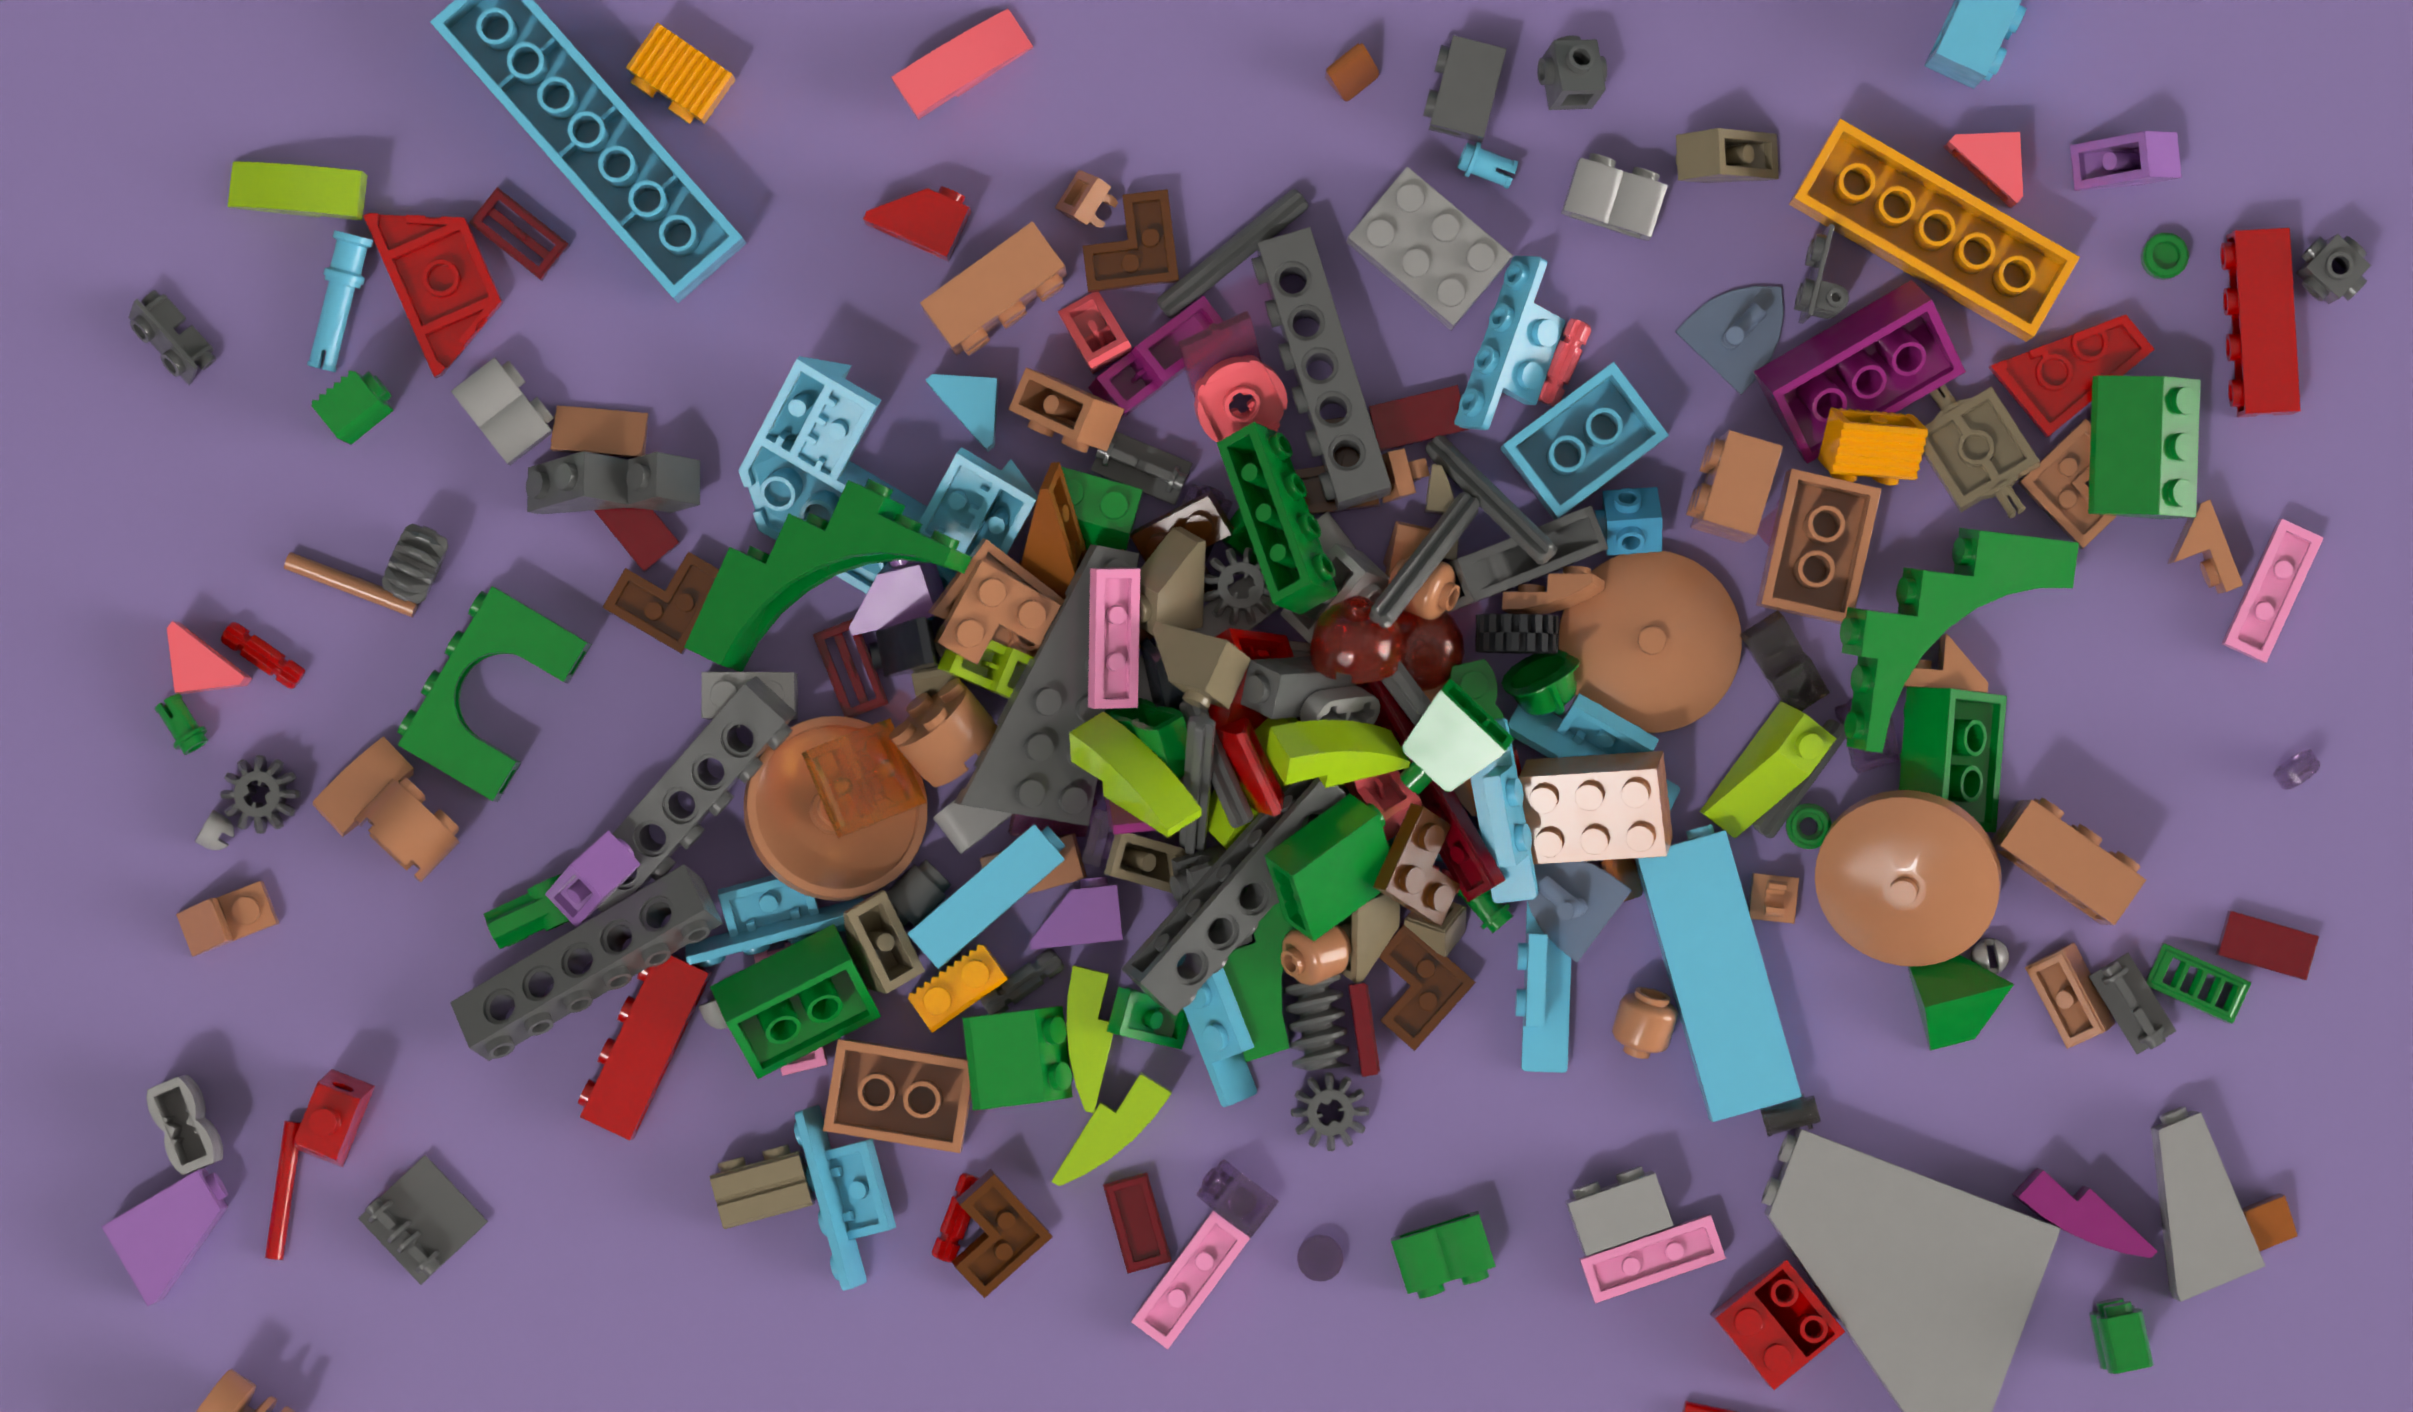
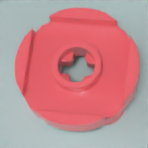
M1253 355L1231 357L1218 362L1204 376L1198 379L1194 389L1196 395L1194 402L1196 417L1205 433L1217 443L1253 422L1277 432L1281 426L1279 421L1283 417L1284 409H1287V393L1281 379L1270 366L1261 362L1259 358ZM1236 394H1250L1252 399L1247 402L1248 410L1242 413L1237 408L1229 410V404L1233 402V397Z

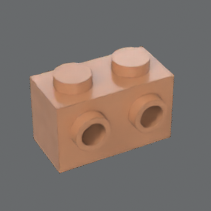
M1027 367L1008 409L1029 419L1028 428L1049 437H1053L1054 432L1063 435L1062 444L1083 453H1087L1089 446L1107 451L1124 412L1122 407L1061 379Z

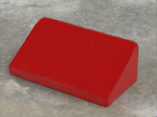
M1244 717L1219 727L1217 735L1253 810L1271 816L1281 814L1285 795L1250 719Z

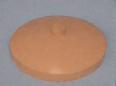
M1668 551L1630 555L1622 554L1603 562L1593 569L1590 574H1594L1605 581L1604 591L1578 605L1564 609L1559 622L1558 649L1578 658L1580 665L1574 671L1577 684L1575 696L1577 697L1579 693L1648 733H1661L1679 729L1695 722L1712 710L1731 686L1737 673L1742 651V634L1738 613L1731 597L1720 581L1697 562Z
M824 716L809 719L790 727L793 730L792 733L775 751L768 746L758 757L764 764L746 784L743 806L744 821L747 834L757 856L778 880L791 889L813 898L834 901L851 900L882 889L908 867L923 841L927 824L928 805L921 775L890 740L889 734L868 722L843 716Z
M1893 790L1864 798L1850 806L1829 828L1820 847L1815 867V886L1818 900L1824 915L1834 930L1861 953L1873 959L1899 966L1933 965L1947 961L1966 951L1978 941L1989 927L2001 892L2002 876L1999 858L1991 839L1983 827L1969 813L1953 802L1921 791Z

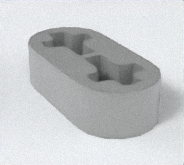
M1359 686L1319 690L1311 694L1304 702L1300 712V720H1350L1374 724L1380 713V703L1375 696Z

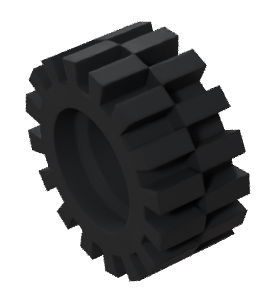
M1477 614L1475 652L1557 654L1559 616L1542 614Z

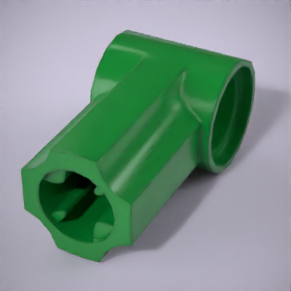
M563 873L527 889V894L483 914L487 927L499 949L516 944L543 929L547 932L570 922L545 895Z

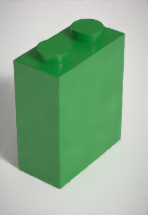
M1348 794L1264 855L1285 921L1313 942L1381 893L1373 886L1391 845L1387 842L1383 830L1386 824L1385 819L1373 804L1368 803L1366 805L1352 794Z

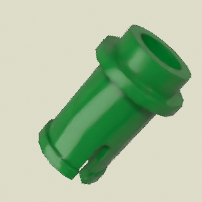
M178 693L164 700L166 705L159 703L155 707V711L159 713L175 739L173 747L176 750L181 749L184 755H188L208 742L204 735L207 729L205 726L199 727L184 703L183 697Z
M1460 889L1456 893L1458 896H1461L1483 922L1480 927L1483 930L1487 927L1492 934L1513 917L1508 910L1511 907L1509 903L1504 905L1503 903L1493 902L1491 889L1470 902H1467Z

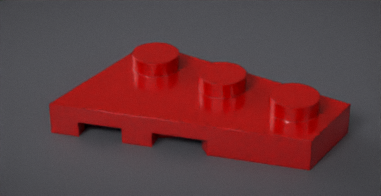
M2125 314L1995 363L1988 368L2043 435L2048 437L2092 401L2093 376H2123L2155 349Z

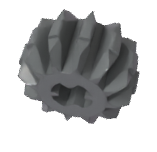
M412 523L405 527L382 579L384 590L405 602L408 600L419 604L424 601L435 582L448 549L447 539L438 534L437 531L426 526L422 527Z
M1232 548L1227 549L1226 558L1230 564L1229 566L1225 567L1217 558H1213L1210 561V565L1220 573V577L1210 574L1204 575L1205 584L1218 586L1217 590L1208 591L1204 594V601L1211 602L1218 598L1221 599L1222 602L1212 612L1215 617L1221 616L1227 607L1231 608L1230 625L1235 626L1237 624L1239 611L1244 610L1248 624H1255L1256 616L1252 610V607L1255 605L1265 615H1269L1272 611L1271 607L1261 599L1262 596L1271 597L1268 588L1264 587L1266 582L1260 573L1259 562L1255 566L1249 564L1253 555L1252 548H1245L1243 562H1237L1236 554ZM1237 574H1244V581L1249 577L1254 583V586L1248 589V597L1245 599H1238L1237 592L1232 596L1228 591V587L1234 583L1233 576Z
M263 755L255 757L254 770L246 760L238 761V769L242 777L233 773H226L224 777L227 782L235 785L234 791L224 790L220 792L222 799L235 800V804L225 810L226 816L232 817L243 812L238 821V828L245 830L254 820V828L258 834L266 832L267 818L275 829L283 828L284 824L279 812L288 816H295L297 812L293 806L286 804L287 798L297 799L301 797L299 790L286 789V785L294 782L297 778L295 773L289 772L278 777L283 769L284 762L275 759L267 770V760ZM257 783L258 786L269 787L270 792L265 795L267 804L264 806L263 803L252 802L251 799L257 793L254 787Z
M1327 1072L1324 1077L1326 1088L1320 1090L1315 1078L1310 1077L1307 1079V1082L1314 1094L1310 1097L1303 1091H1296L1295 1097L1299 1101L1307 1103V1108H1292L1291 1116L1297 1118L1308 1117V1120L1299 1124L1295 1130L1298 1135H1301L1312 1127L1315 1129L1309 1139L1311 1147L1318 1145L1323 1134L1327 1136V1150L1334 1151L1336 1146L1335 1135L1340 1134L1343 1143L1347 1147L1353 1144L1352 1138L1345 1131L1348 1127H1351L1358 1133H1364L1365 1126L1354 1121L1353 1115H1369V1108L1366 1106H1352V1103L1360 1100L1365 1093L1362 1089H1357L1346 1096L1345 1092L1351 1084V1078L1345 1076L1341 1080L1338 1089L1333 1088V1073ZM1332 1099L1341 1103V1106L1337 1107L1338 1111H1343L1339 1121L1331 1119L1328 1124H1325L1318 1119L1323 1116L1321 1112H1317L1320 1103L1329 1105Z

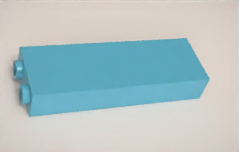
M1709 824L1686 831L1688 840L1671 844L1665 857L1634 859L1707 1115L1710 1121L1715 1122L1800 1098L1802 1095L1726 830L1714 832L1713 825Z

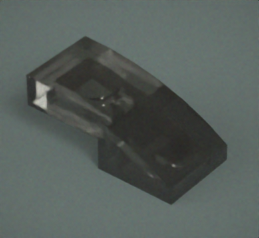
M1778 610L1740 634L1746 648L1779 701L1803 711L1830 693L1812 660L1803 651L1785 617Z

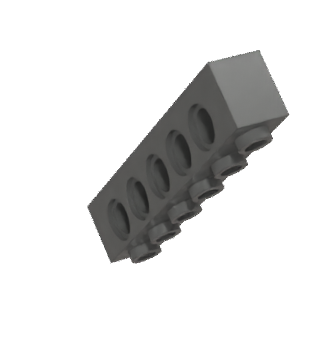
M1308 227L1258 242V257L1251 259L1258 284L1267 283L1272 300L1265 301L1266 311L1272 328L1280 326L1285 343L1278 344L1279 353L1285 371L1293 369L1298 382V386L1292 387L1291 390L1298 413L1307 412L1312 429L1305 431L1312 457L1321 456L1325 473L1318 474L1325 500L1334 499L1337 511L1389 496L1391 493L1390 480L1311 228ZM1288 275H1297L1304 280L1306 285L1302 291L1291 294L1281 288L1280 282ZM1301 318H1311L1318 324L1319 330L1312 336L1304 337L1295 332L1293 325ZM1314 361H1324L1331 366L1333 372L1324 380H1316L1309 376L1306 369ZM1328 404H1338L1345 410L1346 416L1338 423H1328L1321 417L1320 411ZM1341 447H1351L1357 451L1360 459L1355 465L1344 467L1335 461L1333 455Z
M757 676L746 682L613 832L615 838L622 839L631 847L634 852V858L640 865L637 868L636 877L630 876L598 907L601 912L606 911L643 889L651 878L656 881L665 876L676 864L671 858L674 852L681 845L687 850L703 834L705 829L700 823L710 812L715 817L718 816L733 800L734 796L729 790L740 779L746 784L762 767L764 763L758 757L765 749L770 746L775 751L792 733L793 730L788 726V723L797 713ZM738 725H744L752 731L754 737L753 745H745L738 739L736 733ZM708 758H714L723 765L724 777L722 779L714 777L709 772L707 767ZM679 791L687 792L693 797L695 802L694 811H687L680 805L678 800ZM650 824H655L663 829L666 835L665 844H659L651 838L649 833Z
M1319 777L1284 785L1282 791L1285 798L1281 814L1271 816L1259 813L1126 962L1121 970L1155 1003L1174 1016L1182 1008L1187 1007L1195 999L1197 991L1212 974L1223 968L1228 960V956L1243 939L1248 938L1255 932L1259 921L1275 904L1279 903L1264 855L1299 831L1303 820L1307 816H1309L1308 824L1346 797L1347 794L1338 785L1325 788ZM1248 885L1245 894L1239 898L1241 890ZM1217 919L1214 929L1208 933L1211 923ZM1186 954L1184 962L1177 967L1180 958Z
M683 864L453 1000L450 1004L468 1047L488 1061L502 1058L510 1054L516 1045L529 1037L541 1035L549 1031L555 1022L568 1014L585 1010L592 1004L594 999L609 990L624 987L631 981L633 976L648 967L663 964L675 951L687 944L702 941L710 934L711 930L723 923L703 878ZM671 914L669 922L661 927L663 920ZM632 937L629 946L622 950L624 943ZM593 960L590 969L583 973L585 966ZM554 983L551 992L544 996L546 989ZM512 1007H514V1011L511 1014V1016L505 1019L508 1011Z

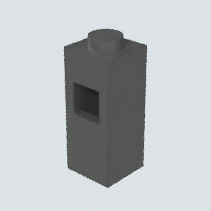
M1329 655L1252 659L1248 665L1240 704L1271 719L1300 717L1302 706L1311 694L1324 689L1356 686L1360 670Z

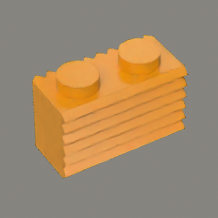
M658 22L626 66L629 73L634 75L630 81L634 87L650 98H653L657 92L671 101L667 109L688 124H691L694 118L705 124L735 81L732 73Z
M1832 407L1830 408L1818 460L1830 472L1831 477L1849 482H1855L1858 476L1872 477L1874 481L1885 485H1898L1900 479L1916 480L1918 478L1917 471L1920 470L1919 463L1922 461L1921 455L1924 453L1923 446L1926 445L1928 429L1914 415L1909 413L1905 415L1884 411L1880 413L1877 411L1871 412L1859 409L1855 411Z
M977 944L976 950L971 949L969 955L964 954L961 960H955L954 966L948 965L946 971H939V976L934 975L931 981H925L924 987L918 986L916 992H909L908 1000L933 1033L1009 978L988 947L984 944Z

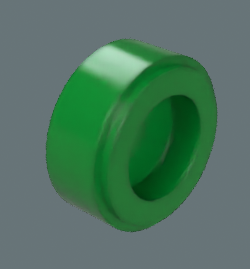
M2159 233L2153 236L2144 244L2141 250V264L2144 270L2153 278L2160 280L2171 279L2179 275L2185 269L2189 260V251L2186 243L2179 236L2172 233Z

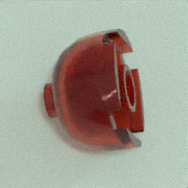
M1363 596L1349 597L1328 607L1317 619L1311 641L1310 661L1315 670L1327 678L1336 680L1337 673L1351 675V683L1380 681L1392 676L1398 670V662L1403 660L1402 629L1397 620L1388 628H1382L1378 623L1371 621L1369 614L1371 613V607L1375 603L1374 601Z
M1402 611L1391 627L1382 628L1379 625L1376 634L1373 633L1371 639V650L1378 663L1381 664L1393 656L1398 657L1422 691L1435 689L1450 679L1453 666L1462 664L1465 655L1463 634L1452 615L1445 611L1433 620H1427Z

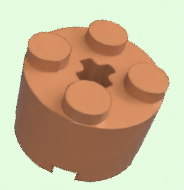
M954 678L933 696L930 697L928 693H922L913 699L906 707L909 716L890 733L889 738L922 778L932 786L938 787L957 779L969 770L964 762L975 753L979 756L982 750H986L998 725L962 680Z
M405 777L400 783L392 779L354 820L360 827L368 821L372 825L368 829L370 832L369 836L406 871L412 865H415L419 870L414 874V877L419 882H422L460 843L455 837L459 832V827L440 809L433 815L422 804L426 800L424 793L408 778Z

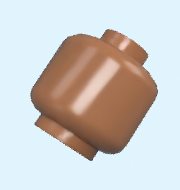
M1410 556L1406 560L1401 559L1396 563L1390 574L1388 585ZM1441 561L1403 611L1426 620L1438 618L1445 610L1451 611L1456 605L1460 594V586L1456 584L1454 569L1449 564Z
M1336 925L1313 942L1294 928L1285 935L1282 943V966L1290 976H1293L1302 984L1312 986L1321 983L1346 969L1351 953L1349 937L1342 927Z
M1637 987L1634 993H1628L1620 1000L1612 1033L1615 1039L1624 1045L1623 1051L1626 1054L1636 1058L1648 1059L1651 1053L1664 1052L1669 1047L1678 1012L1670 1003L1671 998L1666 993L1652 988Z

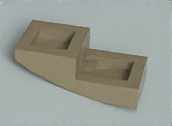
M1432 464L1424 513L1443 515L1454 501V497L1442 465ZM1458 540L1442 561L1451 562L1457 559Z

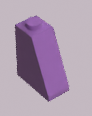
M206 1168L196 1170L101 1226L147 1306L165 1298L227 1210L228 1206L223 1198L228 1196V1192L215 1172L209 1175Z

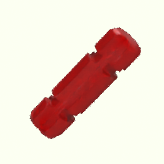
M231 622L226 627L220 640L230 649L241 651L240 655L268 675H276L275 680L287 688L294 689L302 680L305 670L293 660L289 659L286 661L284 654L258 636H250V631L239 623Z
M968 1173L960 1175L955 1191H958L956 1197L952 1196L940 1228V1232H942L941 1238L937 1237L932 1249V1256L948 1263H952L951 1261L956 1258L961 1246L958 1244L959 1239L963 1240L971 1219L970 1215L959 1205L956 1199L971 1187L979 1177Z

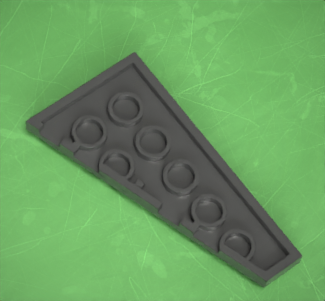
M1090 544L1065 592L1066 598L1057 616L1047 630L1034 659H1030L996 722L998 727L986 750H982L974 764L976 767L966 788L960 790L954 803L1089 826L1098 778L1071 762L1069 732L1107 710L1088 707L1090 568H1137L1140 553Z

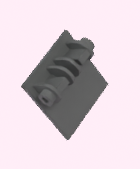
M1830 224L1821 234H1816L1815 239L1810 241L1805 259V265L1812 267L1809 279L1805 278L1804 283H1800L1794 303V310L1801 311L1798 323L1803 324L1811 316L1831 319L1840 313L1849 302V294L1843 286L1821 280L1835 225Z
M426 1155L380 1198L378 1197L358 1218L420 1285L488 1222Z

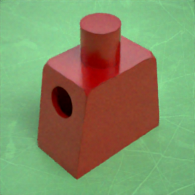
M331 1069L316 1084L293 1144L299 1151L343 1167L375 1085Z

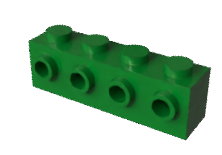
M1253 422L1219 441L1217 446L1273 604L1301 615L1338 595L1333 579L1336 575L1335 568L1330 558L1322 549L1319 540L1321 529L1307 507L1304 498L1307 496V490L1300 476L1295 473L1290 459L1293 451L1287 438L1280 432Z

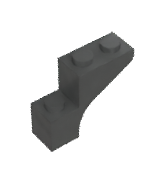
M583 451L528 467V478L526 481L527 512L555 514L615 508H638L673 513L700 505V460L662 452H653L627 460Z
M1592 506L1580 509L1538 527L1557 548L1555 556L1550 558L1545 564H1538L1512 538L1447 563L1455 571L1456 584L1460 586V594L1454 608L1451 611L1445 610L1444 613L1447 614L1608 549Z

